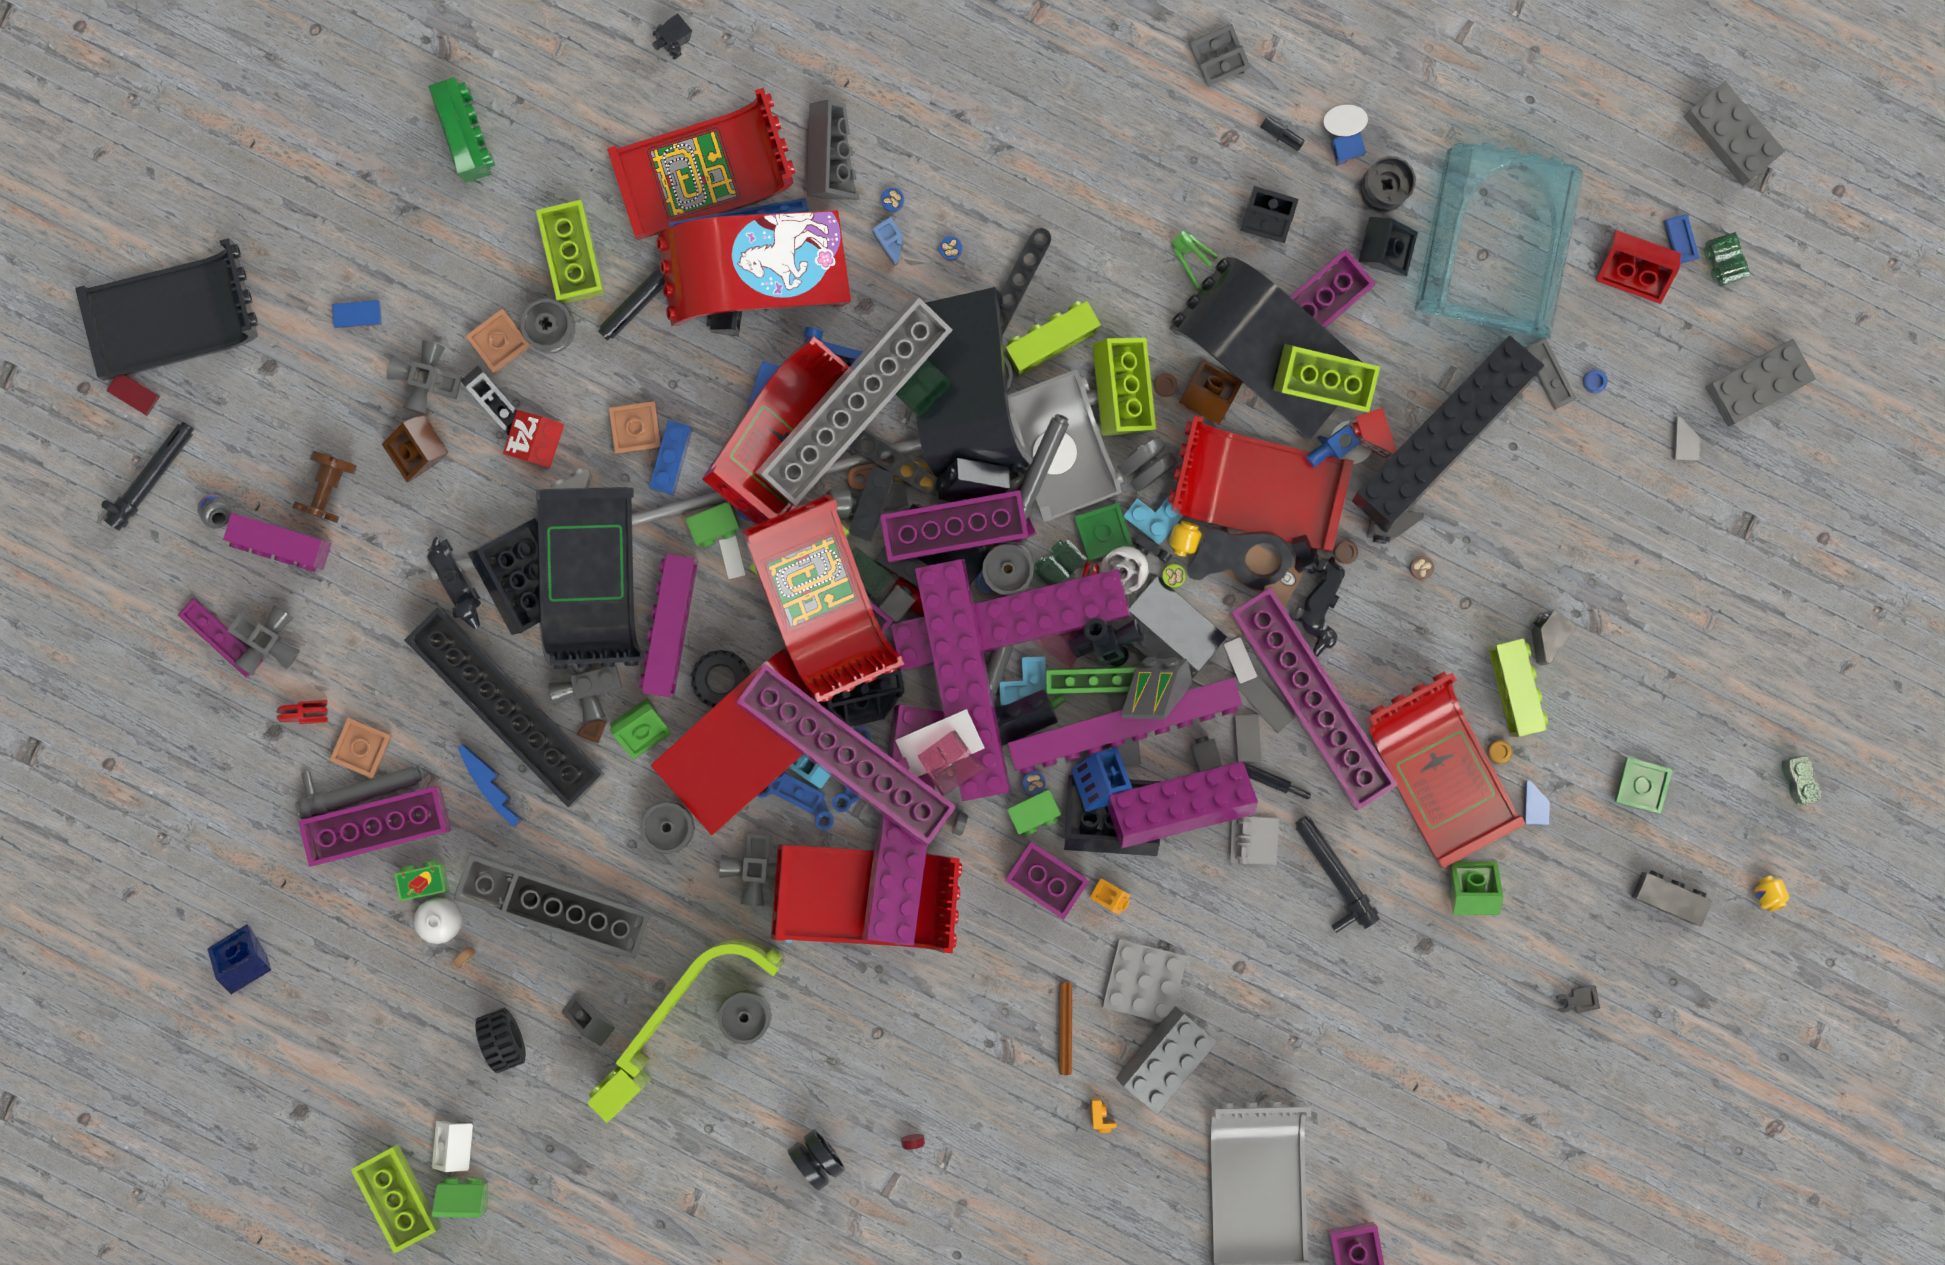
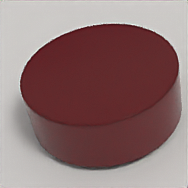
M912 1134L902 1137V1148L911 1150L923 1147L925 1145L924 1135Z

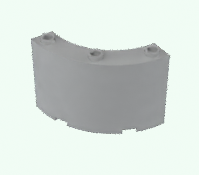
M1077 369L1008 395L1009 411L1014 432L1020 446L1032 460L1033 447L1036 440L1045 433L1051 418L1055 417L1056 414L1068 418L1067 423L1069 426L1066 434L1073 439L1076 445L1077 456L1072 467L1061 474L1047 473L1036 497L1035 503L1043 522L1122 493L1120 483H1123L1119 469L1114 470L1101 438V423H1096L1086 391L1089 390L1087 380L1085 376L1080 377ZM1029 467L1023 470L1025 476L1028 472Z

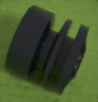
M1386 156L1376 161L1366 171L1360 181L1359 193L1363 202L1376 212L1387 213L1396 210L1412 195L1416 186V176L1413 168L1406 160L1397 156ZM1384 183L1388 185L1386 191L1382 189Z

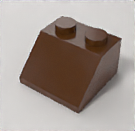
M1203 359L1179 403L1219 425L1243 382Z
M424 414L403 422L382 443V446L406 482H410L436 465L449 453Z

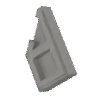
M1676 417L1674 460L1699 461L1700 437L1682 417Z

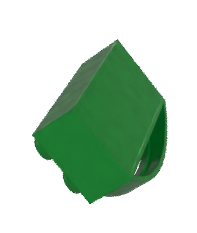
M455 77L429 85L428 87L457 174L465 183L492 175L490 167L495 166L491 152L489 153L487 147H482L486 145L481 127L475 126L479 122L473 104L468 105V102L473 101L470 88L467 87L465 82L459 83Z

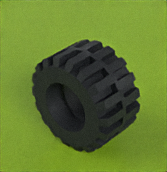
M725 650L711 651L700 657V660L695 663V668L691 673V686L694 689L693 692L702 703L714 708L750 675V670L746 662L735 653ZM716 666H726L734 673V686L726 693H716L708 685V674Z
M506 1008L496 1010L476 1019L475 1030L479 1047L488 1066L495 1073H500L525 1063L526 1051L520 1029L514 1017Z

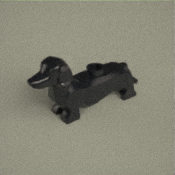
M435 537L431 547L427 549V558L455 605L452 609L453 617H459L473 629H477L480 626V621L476 608L481 604L478 600L480 596L475 588L471 587L467 576L453 558L451 552L453 548L448 539L440 542L439 537Z
M1332 556L1329 558V561L1322 557L1317 568V572H1324L1322 581L1308 595L1305 600L1304 609L1297 607L1292 616L1293 621L1300 620L1304 630L1317 638L1313 649L1316 657L1326 648H1333L1338 640L1335 630L1326 624L1325 615L1329 607L1334 609L1340 597L1336 593L1345 576V570L1335 562V558Z

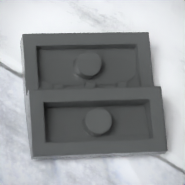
M1232 24L1188 42L1207 86L1251 68Z

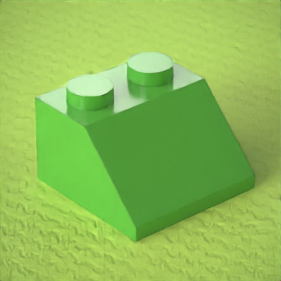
M1456 861L1450 864V899L1453 915H1500L1504 895L1498 863Z
M456 1177L444 1178V1181L438 1183L436 1187L432 1217L480 1218L488 1208V1182H482V1178H468L467 1181H458Z

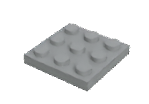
M1119 939L1102 1007L1163 1022L1176 1005L1187 955Z

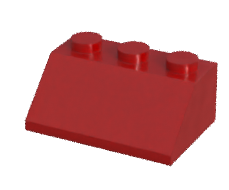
M1615 230L1606 248L1596 281L1661 304L1680 269L1681 253Z

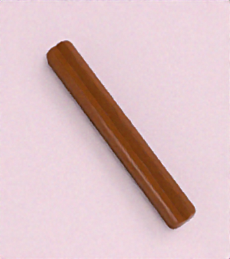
M1071 982L1060 983V1075L1072 1074Z

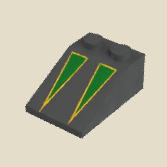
M1148 657L1144 659L1135 670L1122 710V718L1165 719L1193 685L1188 660L1176 657L1167 659Z

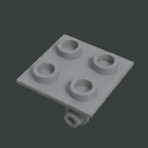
M1242 817L1232 820L1230 863L1277 865L1279 818Z

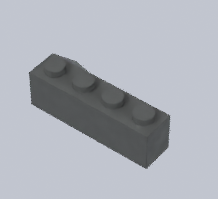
M824 100L810 103L808 196L822 199L859 200V192L855 191L854 180H857L856 172L852 170L850 156H853V151L847 139L850 131L845 103Z

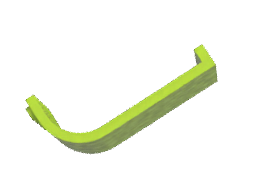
M732 938L714 944L691 964L616 1064L634 1078L646 1067L650 1059L642 1054L640 1050L711 959L725 954L741 955L751 959L770 975L774 976L784 964L782 960L783 955L774 948L769 950L758 942L744 938Z

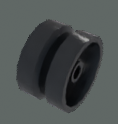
M813 1129L804 1136L807 1148L797 1142L788 1149V1154L807 1181L816 1190L820 1191L829 1183L826 1172L836 1178L845 1171V1167L832 1146L821 1134Z

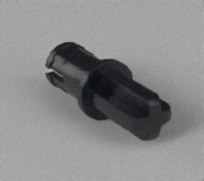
M1269 115L1260 126L1261 129L1276 137V141L1281 140L1296 151H1299L1305 142L1303 138L1289 130L1288 125L1283 126Z

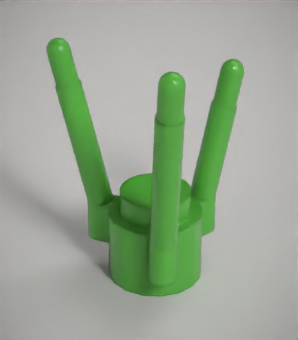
M1184 230L1172 241V244L1175 246L1173 252L1178 256L1195 289L1199 290L1200 286L1182 253L1187 255L1192 251L1209 267L1212 263L1195 246L1214 259H1217L1218 255L1199 242L1192 234L1189 235Z

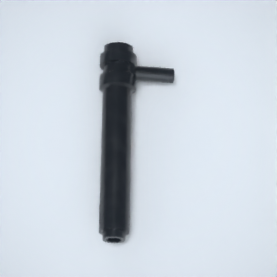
M660 265L600 325L601 328L598 332L607 341L610 338L613 339L663 289L665 280L664 274L660 271Z
M185 422L177 424L123 496H119L114 503L108 500L102 502V508L107 510V517L104 519L107 524L118 531L128 525V519L131 516H135L138 512V506L193 436L192 432L194 429Z
M1304 816L1295 822L1297 826L1295 829L1347 902V908L1351 912L1331 925L1333 930L1338 933L1354 921H1357L1364 929L1375 924L1380 919L1377 915L1379 912L1375 906L1372 907L1369 902L1371 900L1359 889L1313 820Z

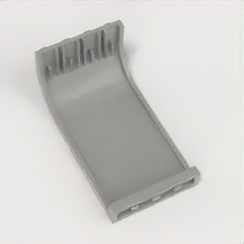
M1267 1101V1105H1257V1102H1243V1106H1233V1102H1220L1219 1106L1212 1107L1210 1117L1213 1265H1310L1307 1247L1306 1117H1311V1107L1305 1104V1101H1290V1105H1281V1101Z

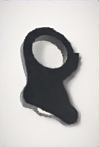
M1212 527L1208 528L1195 558L1188 565L1187 574L1191 579L1201 580L1209 574L1232 570L1236 577L1247 587L1264 591V586L1275 584L1285 576L1289 567L1291 568L1292 558L1287 543L1273 532L1258 531L1230 534L1226 527L1221 529ZM1256 544H1271L1280 551L1282 555L1281 564L1272 573L1265 575L1257 574L1246 565V554Z

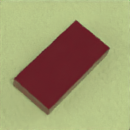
M126 375L115 377L106 390L146 416L149 415L160 396Z

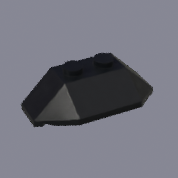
M897 669L892 673L878 675L874 681L860 683L849 692H840L833 695L832 699L825 701L826 709L850 727L883 720L894 707L898 698L904 693L901 669Z

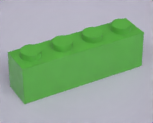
M1139 666L1046 668V693L1129 692L1135 670Z

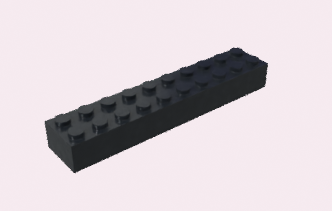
M1509 335L1357 491L1352 502L1383 530L1388 532L1536 379L1545 365Z
M437 607L404 639L568 808L579 801L605 775L442 608Z

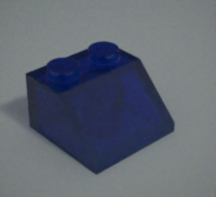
M248 924L207 948L215 979L231 995L271 971L267 954Z

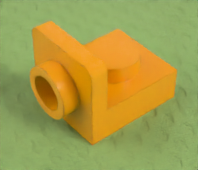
M1100 878L1090 899L1120 915L1128 907L1131 895Z
M1091 1098L1092 1128L1097 1129L1098 1133L1112 1132L1111 1128H1117L1116 1121L1102 1120V1118L1107 1117L1106 1103L1102 1104L1100 1098Z

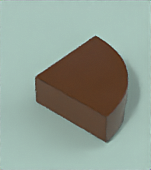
M594 720L588 722L579 729L577 735L599 743L607 721Z

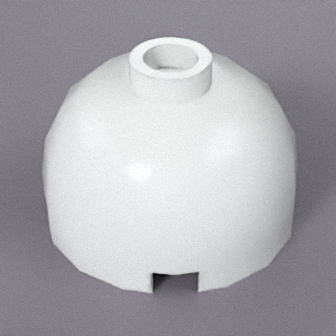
M1122 546L1115 548L1103 558L1101 564V573L1119 569L1126 594L1138 590L1145 583L1149 573L1146 557L1134 547Z
M435 897L426 900L418 907L413 923L415 931L421 939L428 943L441 944L450 941L458 934L461 928L462 916L454 902L447 898Z

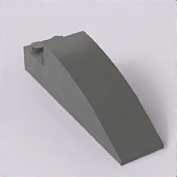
M469 852L454 894V900L633 959L636 957L651 915L632 906L516 864L511 866Z

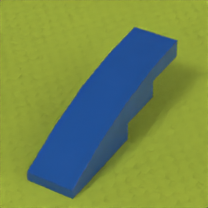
M461 744L458 750L479 790L493 808L512 827H517L523 819L505 805L511 797L494 783L499 774L465 744Z

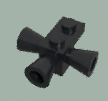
M1095 618L1086 624L1084 634L1077 635L1075 639L1068 641L1070 650L1078 658L1095 651L1096 657L1103 665L1110 664L1118 667L1125 664L1129 658V651L1123 644L1144 641V637L1136 619L1116 631L1111 624L1106 625L1102 619Z

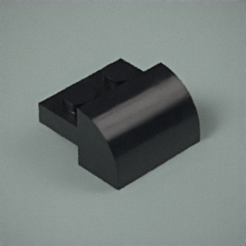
M1254 186L1240 231L1285 243L1299 199Z

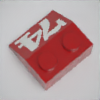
M1383 408L1358 415L1350 421V428L1354 432L1355 437L1360 441V446L1384 458L1391 457L1397 451Z
M516 410L502 454L549 469L564 424L539 415Z

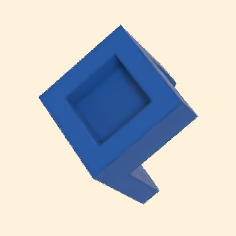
M1361 132L1351 136L1335 138L1331 142L1337 166L1346 164L1349 159L1366 154Z

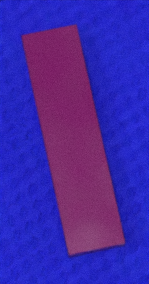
M193 598L178 616L244 677L248 678L251 674L235 665L234 662L249 647L242 640L229 633L228 628L196 598Z

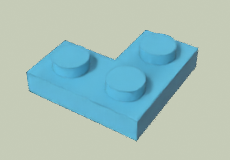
M1168 496L1157 512H1154L1137 498L1123 517L1159 546L1182 516L1171 511L1172 504L1168 503Z
M1045 657L1022 658L1023 681L1000 682L1001 705L1010 704L1043 689L1046 692Z

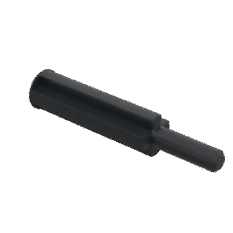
M1249 763L1245 766L1250 779L1286 794L1291 792L1307 800L1311 797L1309 792L1292 786L1288 780L1252 766Z

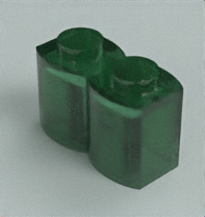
M1736 232L1708 240L1705 243L1706 247L1703 249L1707 261H1711L1713 269H1711L1712 278L1715 283L1718 282L1720 287L1750 276L1749 267Z
M927 360L900 388L896 396L919 417L949 388L951 382Z
M1060 539L1051 548L1054 553L1049 558L1043 556L1034 565L1037 568L1034 573L1047 586L1063 583L1087 558L1068 539L1065 542Z
M1795 756L1783 760L1782 772L1787 781L1790 782L1789 792L1793 801L1797 805H1808L1820 801L1822 798L1821 788L1814 779V768L1810 759L1807 756Z

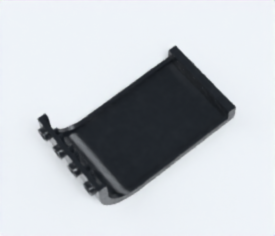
M229 238L219 240L220 245L225 249L214 256L90 288L86 286L76 287L75 290L97 378L106 381L117 376L130 375L229 350L254 340L258 336L256 329L258 320L255 312H252L250 303L253 301L250 290L246 289L245 280H247L244 267L240 265L239 258H241V252L238 244H235Z

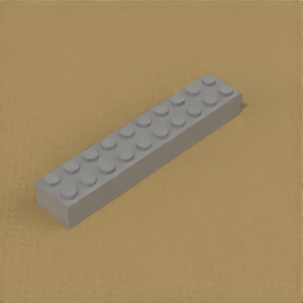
M912 297L761 465L756 473L789 504L796 506L950 334L952 329L919 297Z

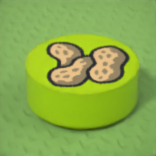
M1177 564L1167 566L1162 573L1163 582L1171 588L1181 586L1186 578L1184 569Z

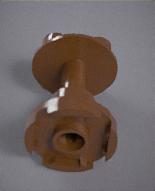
M313 450L309 459L320 463L314 480L319 482L311 506L294 501L292 508L306 512L308 508L307 513L320 518L323 517V514H326L324 519L338 523L339 516L324 510L332 487H338L342 473L347 472L355 475L357 465Z

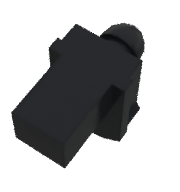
M1306 534L1293 538L1292 546L1296 553L1295 570L1298 573L1306 570L1307 573L1314 574L1318 568L1317 549H1312Z

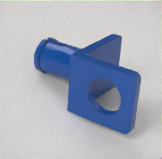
M1345 425L1330 438L1319 435L1317 438L1321 445L1305 457L1309 464L1315 468L1329 456L1341 459L1358 446L1360 441L1355 437L1350 426ZM1343 434H1348L1351 438V442L1347 447H1341L1339 444V438Z

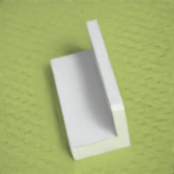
M436 1121L432 1160L433 1169L444 1172L469 1170L472 1124Z

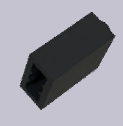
M959 458L936 481L939 500L950 502L1002 494L1010 488L1009 467Z

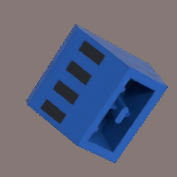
M1117 747L1096 752L1071 769L1085 812L1107 806L1109 795L1132 789Z

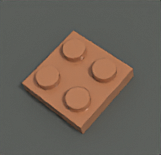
M503 308L465 336L493 374L500 371L532 347Z
M655 401L609 408L616 455L659 449L661 447Z
M348 717L329 761L373 779L393 735Z

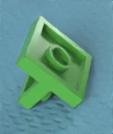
M648 698L609 724L612 735L633 760L672 734Z

